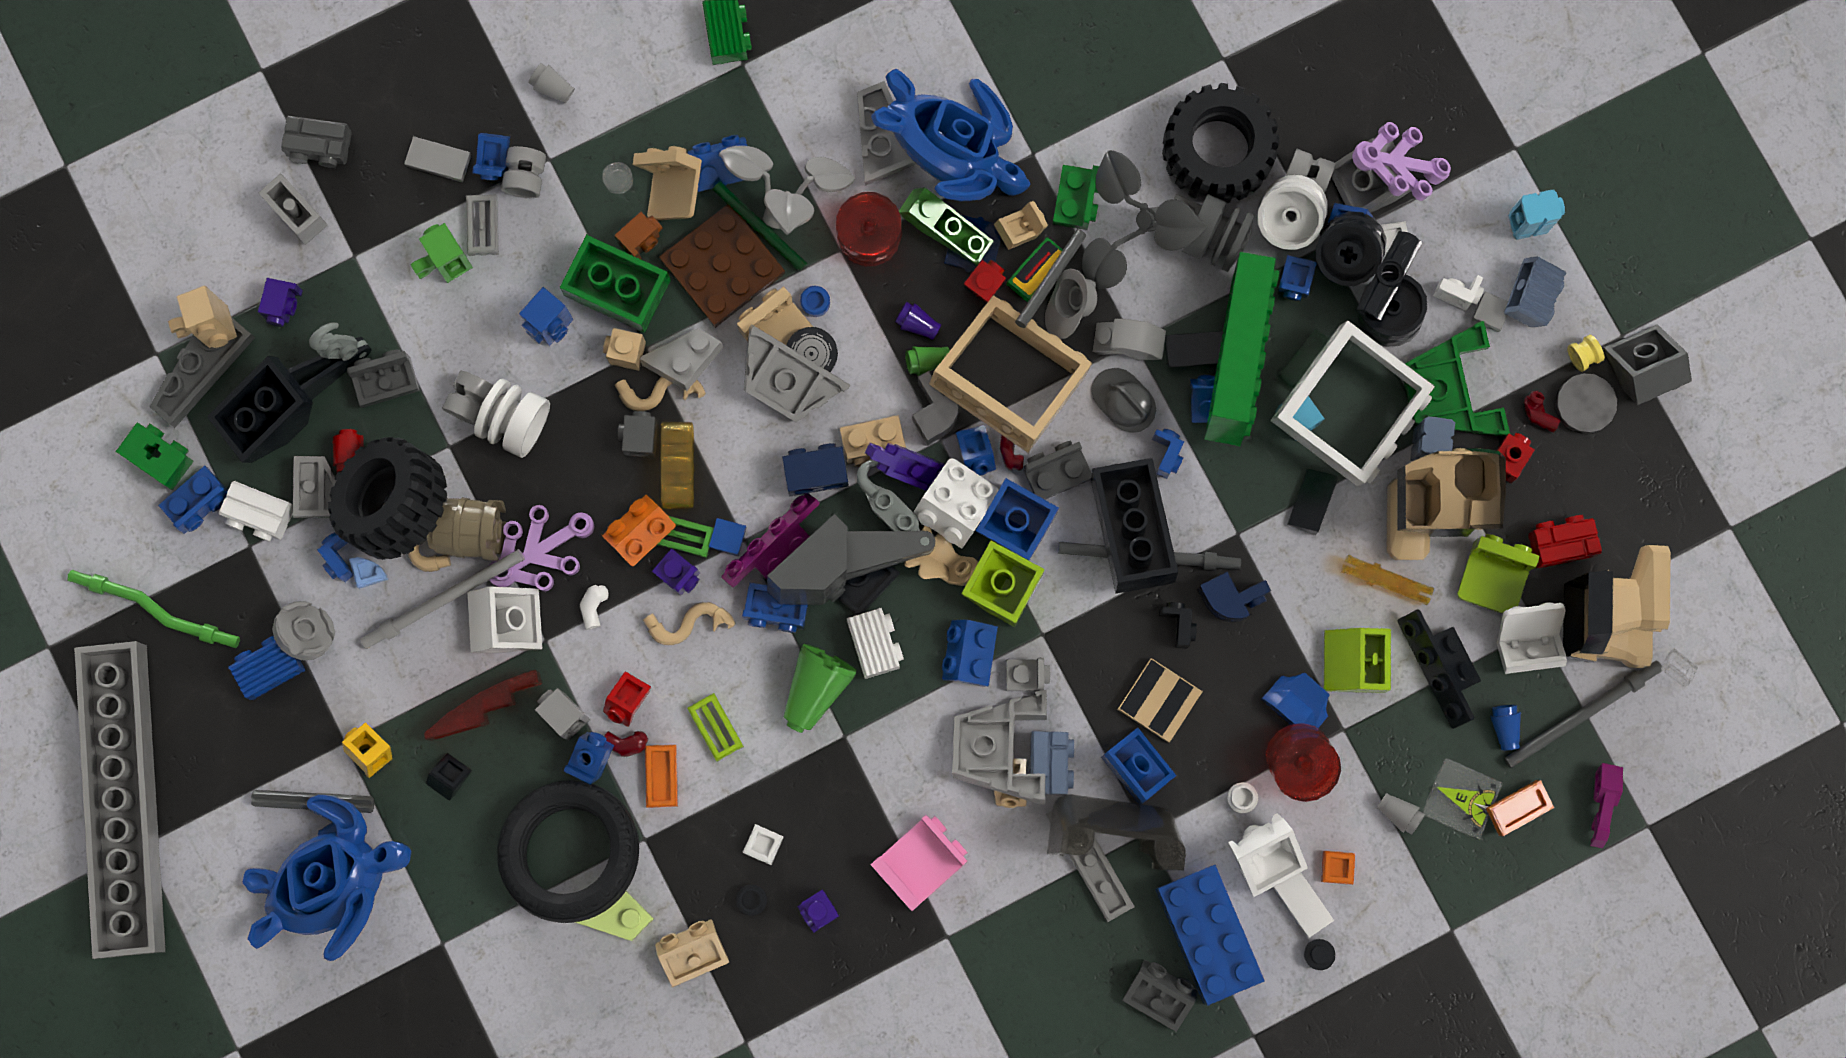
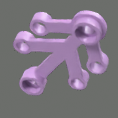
M1387 122L1379 128L1378 135L1371 143L1363 141L1355 147L1352 159L1356 167L1362 171L1373 170L1388 186L1389 191L1394 196H1400L1410 189L1417 200L1423 201L1432 194V187L1427 181L1437 185L1448 178L1451 171L1449 162L1444 158H1434L1431 161L1404 157L1410 148L1418 145L1423 139L1422 133L1416 127H1410L1402 134L1401 141L1390 153L1380 151L1386 143L1392 142L1399 136V129L1392 122ZM1385 166H1389L1397 176L1394 177ZM1410 171L1423 173L1427 181H1418Z
M542 505L533 506L529 512L532 521L524 552L522 553L525 560L507 569L508 573L505 577H498L497 575L490 579V582L497 587H509L514 582L536 586L541 591H549L554 585V579L549 573L540 572L536 575L520 570L530 563L562 570L567 575H575L580 569V563L575 557L567 556L561 558L546 553L574 536L578 538L590 536L594 531L592 518L586 513H576L570 518L568 526L539 543L544 523L549 518V512ZM537 510H543L545 513L541 520L534 518V513ZM584 519L586 521L585 528L577 529L575 526L576 522ZM509 521L504 525L503 532L506 537L499 560L515 551L516 541L523 534L522 526L516 521ZM517 526L518 533L510 536L508 534L509 527ZM574 561L576 564L574 570L567 571L565 569L566 562ZM548 577L549 584L546 587H541L539 585L540 578Z

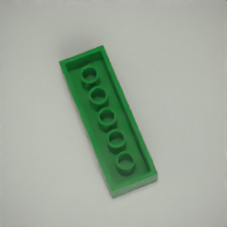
M1246 252L1239 253L1231 281L1204 440L1241 446L1244 436H1250L1257 407H1255L1256 397L1259 396L1261 379L1259 377L1266 356L1264 348L1270 332V324L1268 323L1275 301L1273 293L1279 277V270L1274 269L1276 258Z

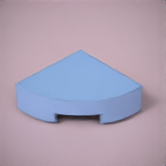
M361 557L349 559L357 588H364L388 580L384 570L375 562Z

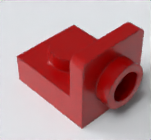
M625 671L606 697L603 712L613 722L622 723L629 727L634 714L650 693L651 686Z

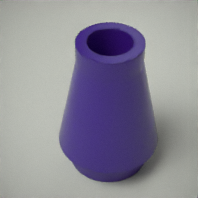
M906 301L895 320V323L900 325V329L928 337L931 340L935 338L941 327V324L931 318L915 302L912 305Z

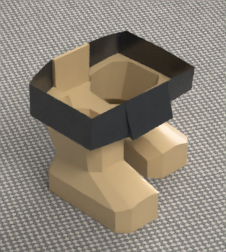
M1456 448L1452 449V451H1437L1427 454L1398 469L1397 479H1393L1387 485V553L1394 560H1424L1430 552V537H1468L1474 530L1503 529L1506 497V457L1499 451L1491 449Z
M1647 545L1641 547L1631 579L1613 578V571L1607 569L1598 572H1587L1564 584V606L1566 611L1563 619V647L1567 657L1587 663L1596 662L1597 658L1621 661L1628 668L1651 666L1653 658V632H1662V629L1667 630L1670 623L1671 552L1669 546Z

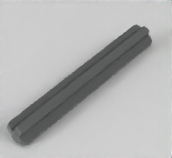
M253 790L251 795V804L255 807L309 810L307 801L311 797L330 795L352 803L360 813H372L374 810V798L371 796Z

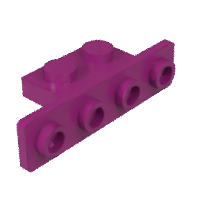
M809 493L797 497L791 503L790 509L782 517H778L771 522L769 530L761 538L754 539L748 545L747 551L739 559H735L727 565L725 573L721 578L734 588L756 568L767 580V575L810 537L799 524L820 502Z

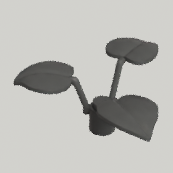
M1109 150L1105 153L1096 174L1097 191L1102 199L1108 203L1118 204L1125 199L1128 204L1140 208L1136 217L1139 229L1115 241L1112 245L1104 238L1093 240L1086 247L1083 254L1082 269L1084 277L1096 283V291L1114 287L1123 280L1127 271V261L1124 254L1116 250L1121 244L1146 232L1155 231L1154 239L1157 245L1162 249L1175 251L1187 247L1196 241L1208 226L1181 200L1170 199L1163 202L1159 207L1148 208L1147 203L1133 200L1129 195L1138 193L1141 188L1139 171L1125 155Z

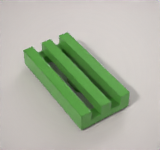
M669 516L677 526L706 533V536L701 538L672 530L668 536L703 545L702 549L662 539L657 545L707 558L714 528Z

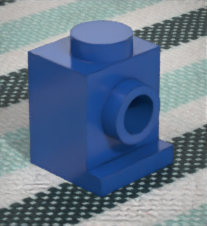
M586 732L579 737L564 772L591 785L602 776L614 745L607 742V739L599 733ZM587 753L591 759L585 757L584 754Z

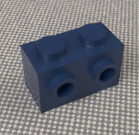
M835 443L818 446L816 451L806 452L805 448L790 450L788 455L782 456L789 497L849 487L842 446L836 447Z

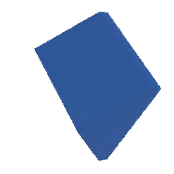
M1139 728L1135 729L1101 756L1102 760L1138 805L1144 803L1177 776Z

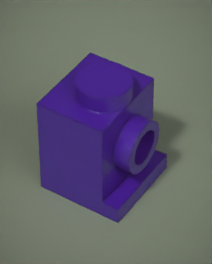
M266 278L258 312L266 319V323L284 327V323H289L290 316H293L296 312L297 299L295 295L302 296L303 290L296 283Z
M823 889L797 906L813 933L840 917Z

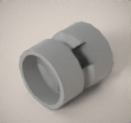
M509 147L505 163L509 170L503 174L501 190L516 197L538 198L542 185V179L539 177V174L544 172L546 154L528 147Z
M1296 149L1285 176L1303 175L1307 177L1308 172L1311 171L1316 176L1310 179L1314 180L1325 193L1336 163L1321 157L1313 160L1312 154Z
M461 370L453 384L456 391L455 393L448 394L442 409L460 420L475 425L480 407L494 385L478 376Z

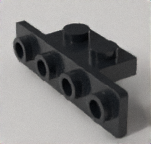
M1419 609L1397 620L1451 728H1457L1474 720L1475 717L1462 690L1481 682V679L1454 626L1433 636Z

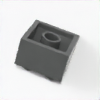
M1658 324L1604 347V352L1622 390L1637 405L1692 382L1688 353Z

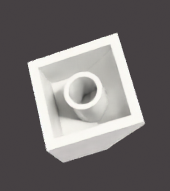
M485 587L467 592L471 653H503L542 649L539 589Z

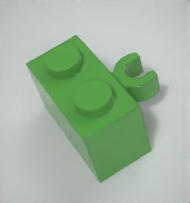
M445 223L440 226L439 224L433 225L424 231V235L419 240L428 255L410 264L419 279L426 277L437 268L447 283L473 268Z

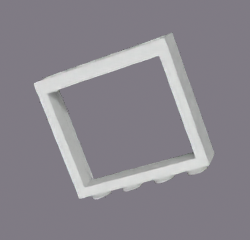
M1346 321L1339 325L1270 421L1353 484L1359 486L1366 482L1371 483L1380 471L1377 466L1383 458L1388 459L1396 450L1398 445L1394 442L1400 434L1405 435L1415 423L1412 417L1418 409L1422 411L1432 399V396L1429 394L1435 386L1352 323ZM1348 340H1351L1417 391L1361 469L1293 418Z

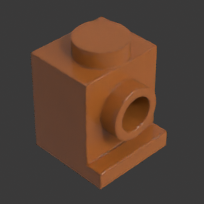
M640 212L615 234V238L628 254L641 259L640 254L643 251L647 253L658 243L657 238L660 237L659 232L663 227L652 215L647 218Z

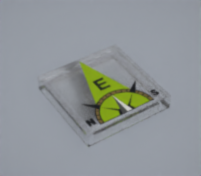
M1445 758L1422 813L1429 819L1480 840L1489 818L1486 808L1495 803L1503 783Z

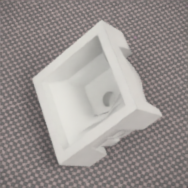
M1278 813L1273 815L1272 824L1268 822L1263 826H1249L1244 831L1243 840L1238 845L1233 841L1228 842L1253 897L1308 869L1293 829Z

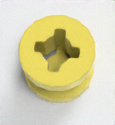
M1587 335L1579 344L1572 343L1567 346L1568 355L1580 372L1587 370L1592 363L1598 364L1604 361L1605 356L1602 347L1593 335Z

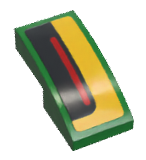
M1047 237L1018 268L1006 285L1028 302L1063 249Z

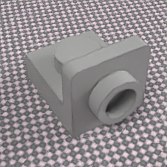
M1038 658L1037 660H1006V691L1044 690V684H1050V665H1044V658Z

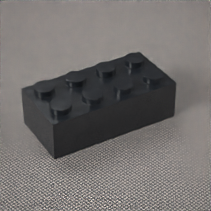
M1153 458L1093 468L1091 484L1115 594L1175 583L1178 568Z

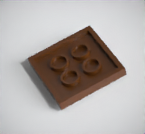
M728 204L659 257L715 328L785 274V270L752 229Z

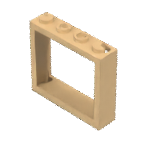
M993 295L935 369L929 385L1029 453L1083 381L1092 363L1081 352L1074 351L1062 343L1058 336L1043 330L1033 319L1030 320L1026 328L1019 327L1015 321L1020 313L1014 310L1008 302L1000 300ZM989 318H992L1073 374L1034 426L950 369Z

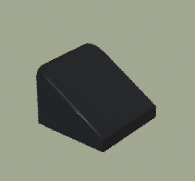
M447 753L430 771L426 784L450 801L472 770Z

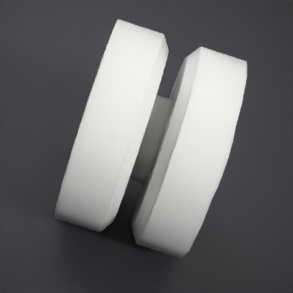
M1287 175L1277 179L1268 187L1258 209V226L1262 235L1272 245L1281 249L1297 250L1311 244L1318 237L1327 215V199L1323 189L1314 180L1303 175Z

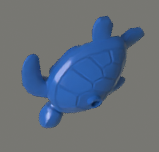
M893 69L886 75L888 87L896 101L892 102L887 108L881 107L871 115L872 121L875 126L892 131L908 156L921 169L936 180L941 181L934 188L938 195L951 200L970 201L981 200L991 195L996 186L1004 193L1012 196L1021 194L1029 188L1030 182L1024 172L1017 165L999 156L997 147L1005 145L1010 141L1013 125L1008 111L987 84L979 79H971L969 82V86L981 109L982 115L964 105L936 95H915L914 84L898 69Z
M317 795L307 801L308 809L334 823L337 832L322 834L302 843L291 852L278 872L262 868L246 870L242 882L247 890L253 894H267L264 906L267 916L253 923L248 935V940L254 948L262 947L283 929L302 935H318L336 929L323 953L324 959L334 961L352 946L365 927L372 912L375 895L382 880V874L406 867L410 862L411 849L404 843L395 841L383 842L373 849L365 842V820L352 803L335 796Z

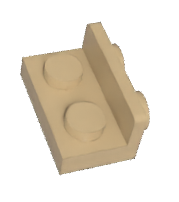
M899 415L840 428L847 464L854 463V467H860L864 462L872 460L870 456L865 454L869 443L886 448L888 443L906 448Z
M713 920L706 922L698 921L692 924L689 929L678 934H668L655 944L657 956L672 987L729 963L728 956L716 932Z

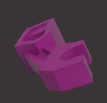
M1602 763L1595 773L1594 801L1600 803L1591 826V830L1594 831V836L1591 839V846L1603 848L1608 841L1613 808L1618 806L1623 793V767Z

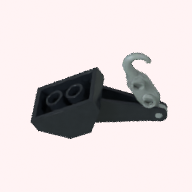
M325 324L317 329L309 339V346L316 350L319 356L289 369L283 365L278 357L267 356L207 418L242 463H253L288 444L308 424L313 405L312 400L347 372V368L354 366L353 363L355 361L365 359L371 353L372 349L362 337L354 338L347 335H333L328 332L337 329L339 324Z

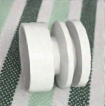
M499 379L489 391L480 407L474 426V434L481 439L488 436L487 439L491 444L497 443L504 436L503 449L522 458L530 452L546 422L550 402L533 392L527 393L521 400L522 389L520 386L514 385L511 387L509 381Z

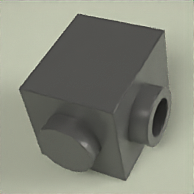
M634 411L632 415L624 416V424L619 423L618 441L623 442L622 452L625 456L655 458L658 422L655 417H651V413Z

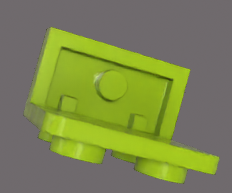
M1486 534L1485 537L1480 536L1473 542L1457 596L1460 600L1503 614L1504 611L1519 605L1529 571L1536 568L1540 556L1533 554L1530 547L1515 544L1513 547L1504 544L1503 539L1491 534Z

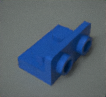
M203 466L158 506L174 523L173 526L185 534L187 531L192 532L201 526L204 521L202 518L209 512H215L221 508L224 499L227 497L228 490L208 467Z

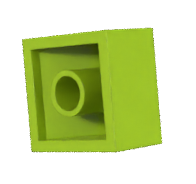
M990 541L961 595L987 613L1015 627L1045 569Z

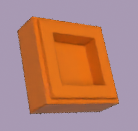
M1323 851L1321 882L1353 885L1355 853Z

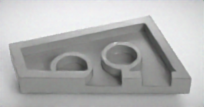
M885 81L858 91L864 181L866 186L914 166L916 163L908 156L892 131L879 128L872 121L871 115L881 107L887 108L894 102Z

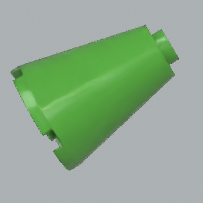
M803 644L799 651L784 712V718L788 720L786 725L800 733H803L804 729L811 730L854 679L856 669L835 655L831 657L825 654V650L809 644Z

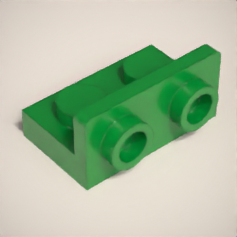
M1069 165L1062 166L1053 225L1088 230L1089 222L1096 221L1098 204H1093L1094 193H1098L1096 174L1099 166L1093 165L1092 169Z

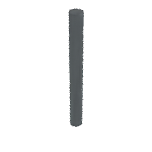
M1077 229L1016 319L1015 323L1019 327L1026 328L1086 237L1082 230Z

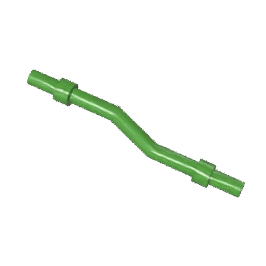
M71 570L68 574L67 580L69 582L89 587V591L101 595L108 593L136 602L165 627L197 636L200 641L209 644L216 642L233 648H237L239 645L240 637L219 631L216 626L206 623L202 626L171 616L140 590L111 582L108 577L98 574L91 576L75 570Z

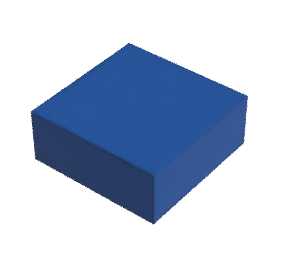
M717 518L709 548L739 556L747 529L746 525Z

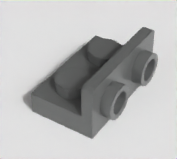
M1071 440L1056 446V452L1045 456L1042 452L1027 459L1028 464L1024 465L1023 471L1034 494L1046 500L1091 480L1092 473L1081 451L1082 446L1080 442L1072 444Z
M1144 960L1122 1001L1177 1032L1194 1005L1198 990L1188 980L1176 978L1169 974L1162 965Z

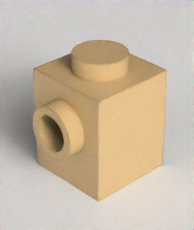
M613 328L611 336H606L603 353L607 354L606 358L610 365L639 371L641 365L640 358L643 356L646 341L643 334Z

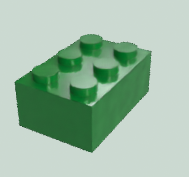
M586 234L560 289L565 297L645 333L671 280L667 271Z

